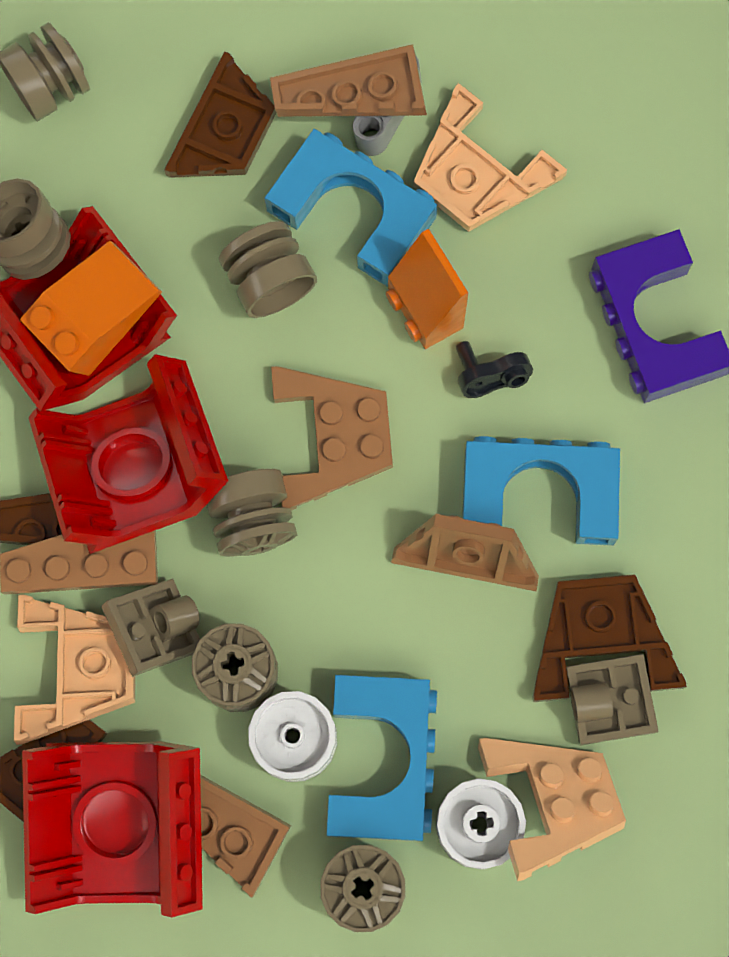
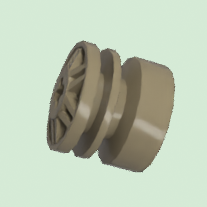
M49 22L40 27L47 42L45 45L34 32L28 34L33 52L27 54L16 42L0 51V66L27 110L37 122L58 110L52 94L56 90L69 102L74 100V95L68 83L72 82L80 94L90 90L83 71V65L66 38L61 36Z
M18 178L3 181L0 183V265L14 278L23 280L39 278L52 271L63 260L70 246L71 234L69 228L58 212L51 207L50 202L41 190L31 181Z
M283 221L265 223L243 233L230 242L219 256V262L223 270L228 272L227 276L230 283L240 285L237 289V295L249 317L259 318L277 313L302 299L317 283V276L304 255L296 254L299 250L298 242L295 238H292V232L288 224Z
M258 469L228 476V482L207 504L211 518H228L213 529L216 538H223L217 543L220 556H249L264 553L298 536L295 524L288 522L293 518L291 509L284 507L273 508L288 497L280 470Z
M223 624L211 629L199 640L192 655V675L198 689L215 706L229 712H247L259 707L272 695L278 682V662L269 642L258 630L244 624ZM236 657L240 663H244V666L238 668V674L235 676L229 670L224 669L225 666L230 665V658Z
M353 845L338 852L326 865L320 880L321 900L327 914L339 926L353 932H373L388 925L400 912L405 899V878L398 862L386 851L372 845ZM360 876L363 881L371 879L374 882V886L370 889L373 895L370 899L366 900L362 895L356 898L353 895L352 891L356 888L354 880Z

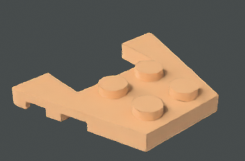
M458 83L452 92L451 100L441 117L440 125L416 174L413 187L430 194L435 200L434 203L437 204V207L470 232L562 180L566 176L567 169L545 151L541 150L518 176L514 175L462 133L466 126L483 109V102Z
M18 595L17 628L19 632L58 631L56 703L15 706L14 741L16 745L28 743L135 703V676L132 677L106 616L88 611L83 613L65 608L62 604L54 602L49 604L34 600L31 596Z
M489 738L479 739L478 750L486 777L527 772L546 835L509 841L508 851L517 881L531 877L533 871L545 865L550 867L560 862L563 856L578 848L582 851L624 829L626 819L603 753Z

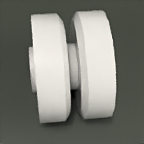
M300 691L281 692L266 699L254 712L248 728L249 747L256 762L271 776L286 782L306 781L319 775L332 761L337 747V729L329 710L316 697ZM289 729L300 732L298 742L291 744L286 741L288 737L285 734Z
M486 779L463 782L450 791L438 809L436 820L439 843L447 855L464 867L476 869L499 866L510 859L508 851L509 841L523 839L526 827L522 804L514 793L497 781ZM477 817H482L487 822V828L484 832L479 833L477 829L472 828V821Z

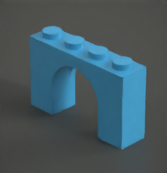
M313 129L265 196L267 212L297 230L317 201L328 191L338 187L353 186L369 192L379 202L383 216L379 225L357 255L358 269L388 287V276L419 235L429 229L435 221L437 204L434 203L433 197L424 190L416 189L415 191L405 185L403 179L395 172L390 170L384 172L374 166L373 161L364 153L359 151L353 153L345 148L343 143L333 134L328 132L322 134L318 130Z
M489 436L475 437L474 441L466 442L463 519L481 523H496L502 526L503 492L507 483L524 470L544 468L561 475L573 489L576 498L575 544L614 546L619 536L620 448H610V443L590 442L587 444V447L572 446V442L568 440H552L549 445L534 444V440L528 438L512 439V443L496 442V438Z
M335 675L334 718L378 720L393 726L401 733L408 745L410 766L400 785L387 794L376 797L329 795L327 836L423 841V833H431L432 809H424L425 793H433L434 769H426L427 753H434L435 729H428V714H436L437 690H430V680Z

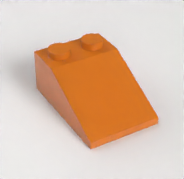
M427 229L419 235L388 276V291L385 292L392 308L395 311L401 309L407 321L404 325L411 339L414 342L420 340L425 350L464 328L468 300L467 289L434 236Z
M109 241L46 289L21 317L20 321L68 371L89 376L159 297L162 291L112 241Z

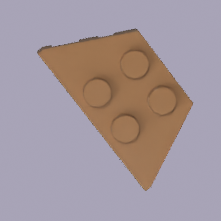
M435 514L394 547L391 561L393 564L531 591L537 590L539 578L514 529L502 527L496 523L466 520L454 515Z

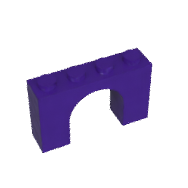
M680 229L595 257L592 271L589 272V279L594 292H600L605 305H602L604 319L609 327L614 326L618 339L615 340L617 352L621 360L627 359L631 369L629 381L632 390L636 395H641L644 403L729 374V349L721 330L685 343L665 344L649 337L636 320L634 301L641 292L652 286L687 275L693 264Z

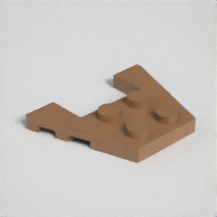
M271 367L275 403L314 401L318 450V473L282 476L288 496L282 502V507L290 508L292 511L297 506L311 500H318L344 486H351L393 468L386 391L282 367Z

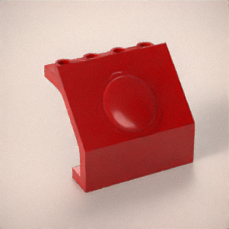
M93 206L84 207L80 210L69 229L71 234L69 249L63 260L52 271L39 278L23 280L11 276L0 282V357L40 412L84 400L171 337L166 331L177 317V314L160 294L89 376L68 371L20 321L21 317L46 289L109 241H112L143 272Z
M154 354L147 363L153 383L146 390L90 412L72 415L50 410L40 412L38 408H35L28 417L64 541L87 544L89 554L196 516L228 482L185 360Z
M162 741L46 743L45 747L22 750L25 912L39 914L76 904L154 903L161 905V915L173 918L203 909L200 748Z

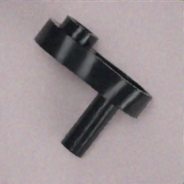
M468 341L460 342L456 346L465 369L458 377V384L463 395L467 398L482 397L505 387H521L528 382L529 377L533 373L527 354L523 352L510 353L492 362L478 364Z

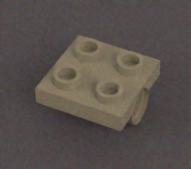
M173 579L107 600L101 606L132 677L193 655L200 640L196 631L200 620L197 606L189 596L181 597Z
M643 654L566 667L579 746L659 732Z

